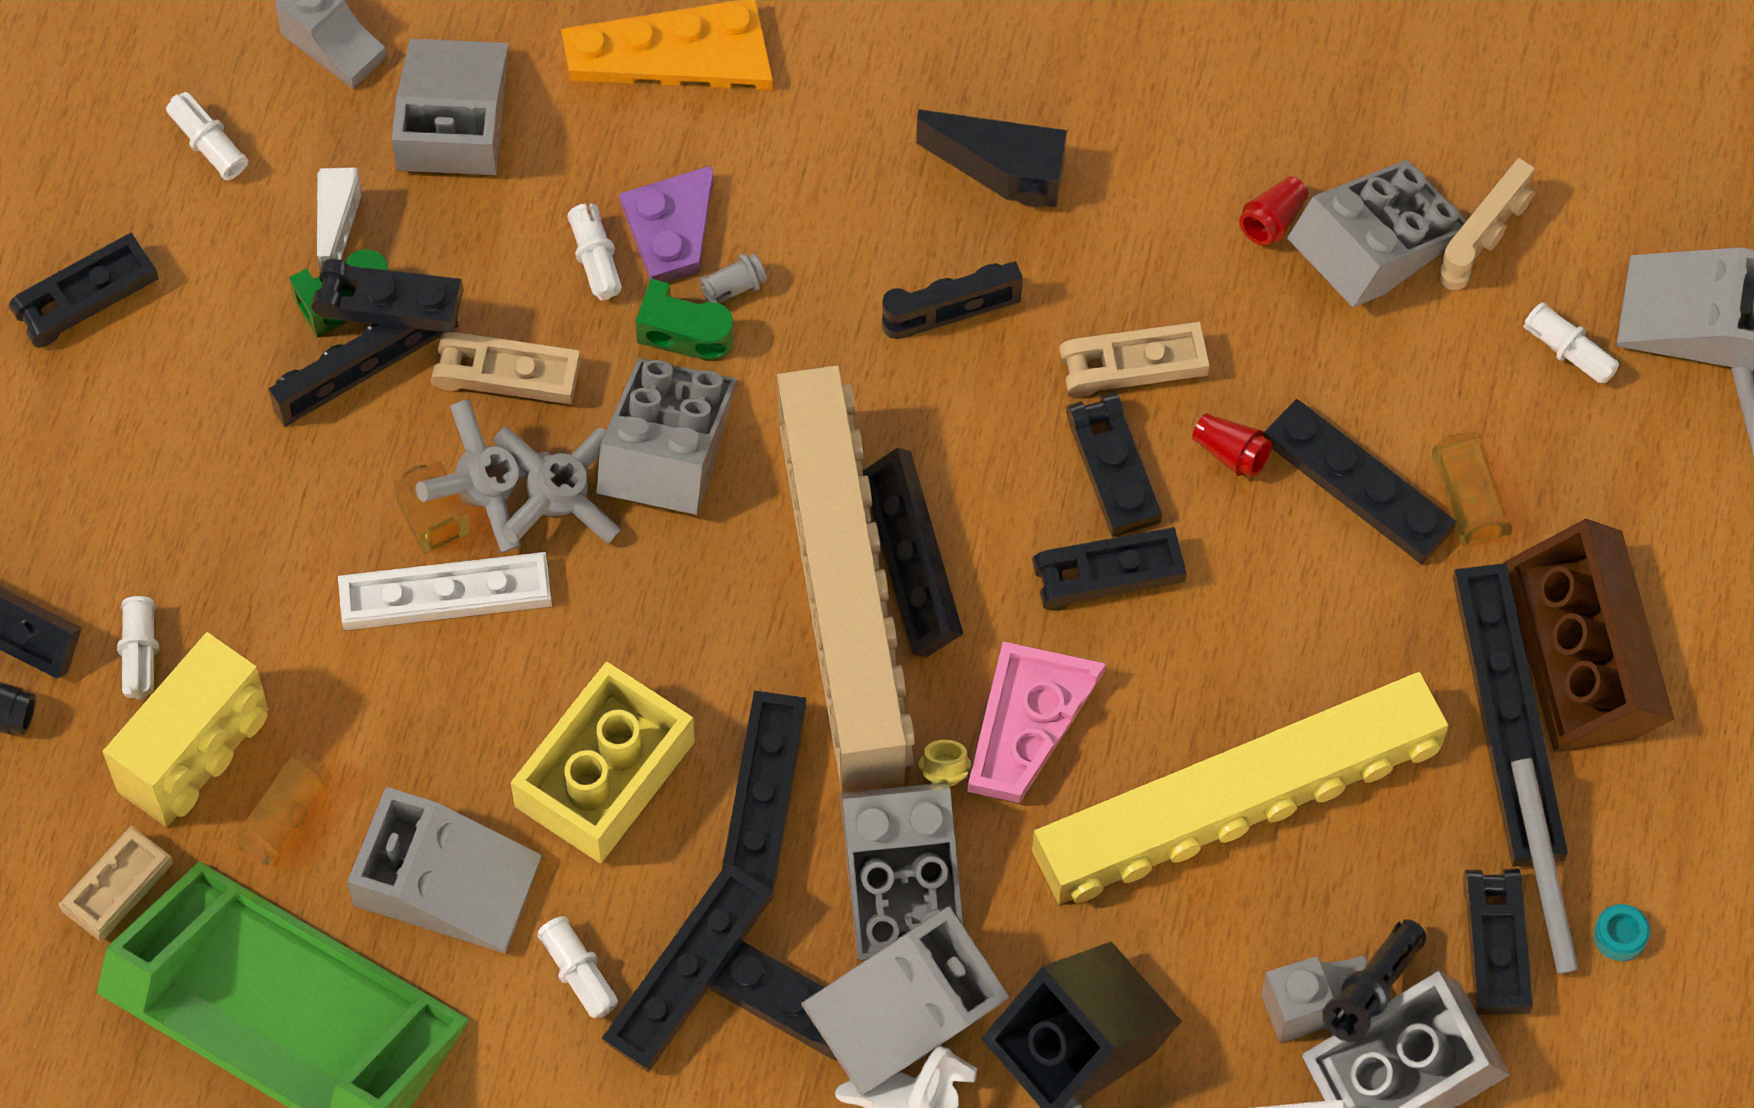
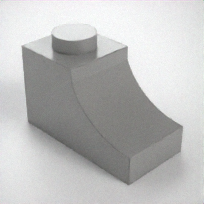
M277 0L275 2L281 35L352 89L387 57L385 46L360 24L348 8L346 0Z
M1364 955L1336 962H1322L1316 956L1266 972L1261 997L1279 1043L1327 1029L1322 1020V1011L1329 1000L1341 995V986L1347 976L1355 971H1362L1365 968L1367 961ZM1341 1010L1340 1013L1337 1015L1338 1019L1344 1013L1343 1010Z

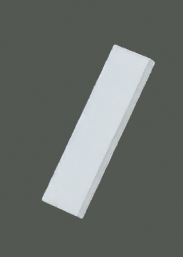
M546 552L338 576L341 617L344 630L552 607Z

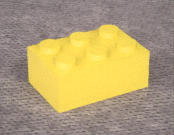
M206 632L102 751L117 792L166 828L177 816H185L197 802L199 790L211 776L218 777L226 770L233 758L234 749L246 736L248 738L254 736L266 721L269 708L257 666Z
M606 661L511 781L515 808L601 864L695 743L693 717Z

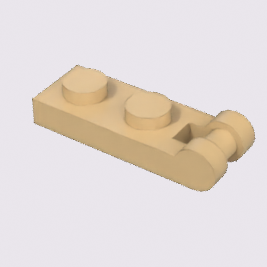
M1518 158L1448 243L1439 273V280L1445 288L1449 290L1463 289L1469 281L1471 267L1476 257L1484 248L1491 251L1498 244L1507 228L1504 223L1512 213L1520 216L1527 208L1535 193L1530 188L1535 171L1533 166Z
M1200 322L1076 338L1062 343L1059 347L1062 364L1068 366L1069 375L1065 379L1068 395L1074 398L1087 397L1100 390L1202 377L1209 374L1210 365ZM1102 358L1103 367L1089 369L1088 362L1090 360Z
M444 332L441 334L438 352L442 356L440 363L434 365L430 381L436 388L445 391H456L462 388L572 404L581 362L580 350L458 332ZM467 357L474 358L473 367L460 365L461 360Z

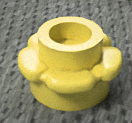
M937 740L929 743L925 747L924 756L919 760V769L923 771L926 779L930 780L932 784L946 783L949 787L965 779L972 765L967 757L966 748L961 743L953 740Z

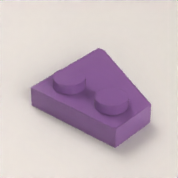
M711 166L619 194L621 208L649 280L655 279L668 282L700 272L703 239L706 234L710 192L713 188V171Z

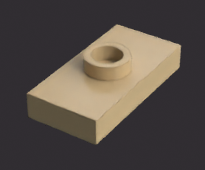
M130 826L58 904L61 912L102 942L172 866V857L134 827Z

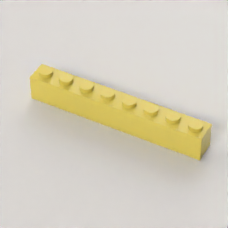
M1417 672L1036 829L1033 834L1032 852L1058 905L1074 900L1075 903H1083L1098 896L1103 891V887L1121 879L1124 883L1137 881L1149 874L1153 866L1169 859L1173 863L1185 861L1196 855L1200 851L1201 846L1217 839L1222 843L1233 841L1244 835L1249 830V826L1266 819L1270 823L1281 821L1292 815L1297 810V806L1314 799L1318 803L1329 801L1340 795L1345 790V786L1362 779L1366 783L1377 781L1388 775L1393 770V766L1410 759L1413 763L1425 761L1440 751L1447 732L1448 723L1421 673Z

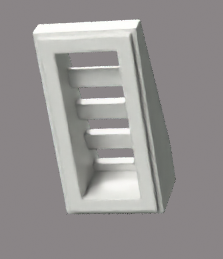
M321 168L320 172H317V258L320 270L325 260L342 259L362 196L360 175L357 168Z

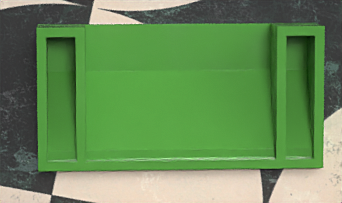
M200 861L106 948L97 994L288 1108H411L459 1039L469 1021L467 1017Z

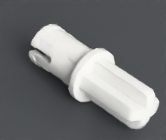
M187 92L180 95L176 94L171 98V102L166 107L167 113L188 136L191 149L195 152L201 151L219 171L225 181L238 176L246 168L249 160L223 132V123L219 120H212L191 94Z
M590 203L589 211L591 215H589L586 204H581L572 208L567 216L578 246L575 256L578 263L584 265L592 293L599 300H608L610 297L619 295L622 287L612 257L615 252V246L611 240L607 239L598 206Z
M1544 302L1538 304L1525 320L1523 328L1554 350L1559 361H1564L1567 358L1598 383L1605 384L1616 373L1619 367L1618 361L1585 337V328L1582 326L1576 328L1560 317Z
M132 596L126 598L121 603V609L123 610L122 639L117 644V652L122 656V692L126 698L145 700L154 691V656L160 650L159 642L154 639V612L156 604L153 603L151 598Z
M560 916L543 925L538 931L537 937L543 942L559 967L558 977L560 981L570 984L590 1017L603 1018L617 1007L618 999L596 966L598 961L596 954L587 952L570 926L567 917Z

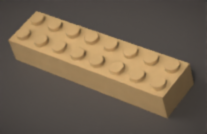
M839 365L777 374L778 424L841 793L904 787L905 767L914 766L912 752L914 733L910 713L905 714L903 697H906L902 666L896 665L894 650L897 648L896 631L893 617H888L886 601L889 600L885 570L879 569V535L876 522L871 523L869 509L872 506L868 476H863L861 460H864L860 430H855L854 426L855 402L851 383L842 384Z

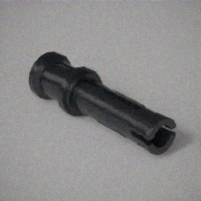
M1404 919L1402 924L1400 921L1397 922L1392 932L1375 952L1362 971H1355L1347 976L1341 986V995L1329 1000L1322 1011L1324 1025L1333 1036L1346 1042H1358L1366 1036L1371 1027V1018L1378 1016L1386 1009L1389 1003L1390 988L1427 941L1425 930L1420 924L1409 919ZM1341 1010H1343L1344 1013L1338 1019L1337 1015L1340 1013Z

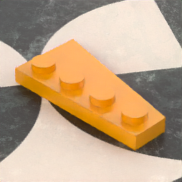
M736 0L561 29L570 81L634 84L636 79L659 80L661 85L681 86V81L710 82V88L731 89V84L755 85V90L773 91V79L756 0Z

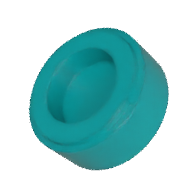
M1626 904L1612 905L1606 908L1597 919L1593 931L1594 942L1599 951L1612 960H1632L1643 952L1649 940V922L1645 915L1633 906Z

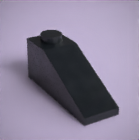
M918 109L916 143L1007 200L1018 201L1028 207H1041L1043 205L1057 207L1065 159L1067 130Z

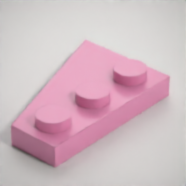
M1003 642L969 778L968 792L1020 803L1105 673L1106 664Z

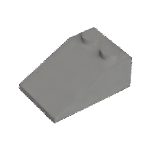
M1437 971L1390 1000L1383 1013L1371 1018V1027L1363 1039L1358 1042H1346L1331 1036L1302 1054L1325 1101L1346 1099L1347 1108H1454L1510 1076L1460 982L1440 971Z

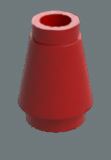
M1288 176L1283 181L1247 202L1243 206L1242 215L1239 218L1241 230L1246 237L1262 246L1280 241L1309 196L1305 184L1296 177Z
M1208 413L1199 419L1192 434L1193 441L1199 443L1237 476L1246 474L1250 477H1255L1266 465L1272 451V441L1264 437L1262 430L1220 417H1214Z

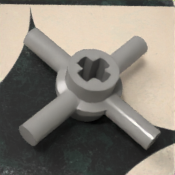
M470 400L460 401L451 405L450 408L466 452L460 457L457 467L452 474L419 481L416 484L417 497L420 501L426 502L456 494L461 501L470 506L485 507L500 552L506 553L520 547L519 540L516 543H512L501 533V528L511 518L505 500L511 495L517 480L527 477L528 473L517 464L515 458L506 449L485 445ZM547 451L541 452V453H537V454H539L541 457H544V456H547V455H551V454H550L549 452H547Z
M506 425L496 434L492 441L497 446L510 452L517 464L528 473L526 477L528 501L501 528L502 535L508 541L516 543L542 515L558 516L571 512L606 544H609L622 529L586 498L588 483L585 470L600 455L601 442L606 433L604 429L597 428L572 455L558 453L544 457L537 454Z

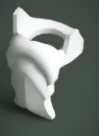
M938 1046L928 1058L920 1075L916 1078L898 1072L863 1096L860 1095L852 1081H848L838 1086L835 1096L841 1102L859 1105L864 1108H958V1095L952 1083L953 1081L974 1083L977 1068L954 1055L950 1049Z

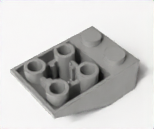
M410 39L396 96L392 145L397 171L497 175L509 43Z
M1404 160L1313 196L1287 239L1354 308L1385 295L1443 253L1448 243L1466 223V220L1459 214L1457 208L1447 201L1426 180L1424 174L1419 169L1412 166L1408 160Z
M1739 247L1631 255L1616 346L1734 368L1745 367L1754 371V250Z
M638 358L601 442L596 493L697 515L709 486L737 379L722 376L710 370L698 371L670 365L662 360Z
M946 783L839 793L858 960L870 958L948 906H950L963 926L950 787Z
M385 787L347 884L353 906L506 954L541 863L542 855L437 802Z
M948 906L801 1003V1005L860 1095L863 1096L1010 997L950 906Z

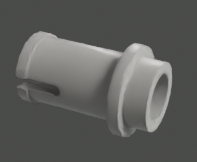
M743 253L738 255L737 262L706 277L699 278L701 289L707 301L719 304L751 288L754 292H757L761 288L760 284L767 281L765 270L755 254L746 257Z

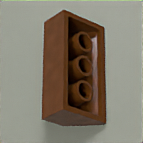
M1585 518L1504 562L1507 563L1516 611L1554 751L1564 752L1634 740L1674 720L1621 530Z

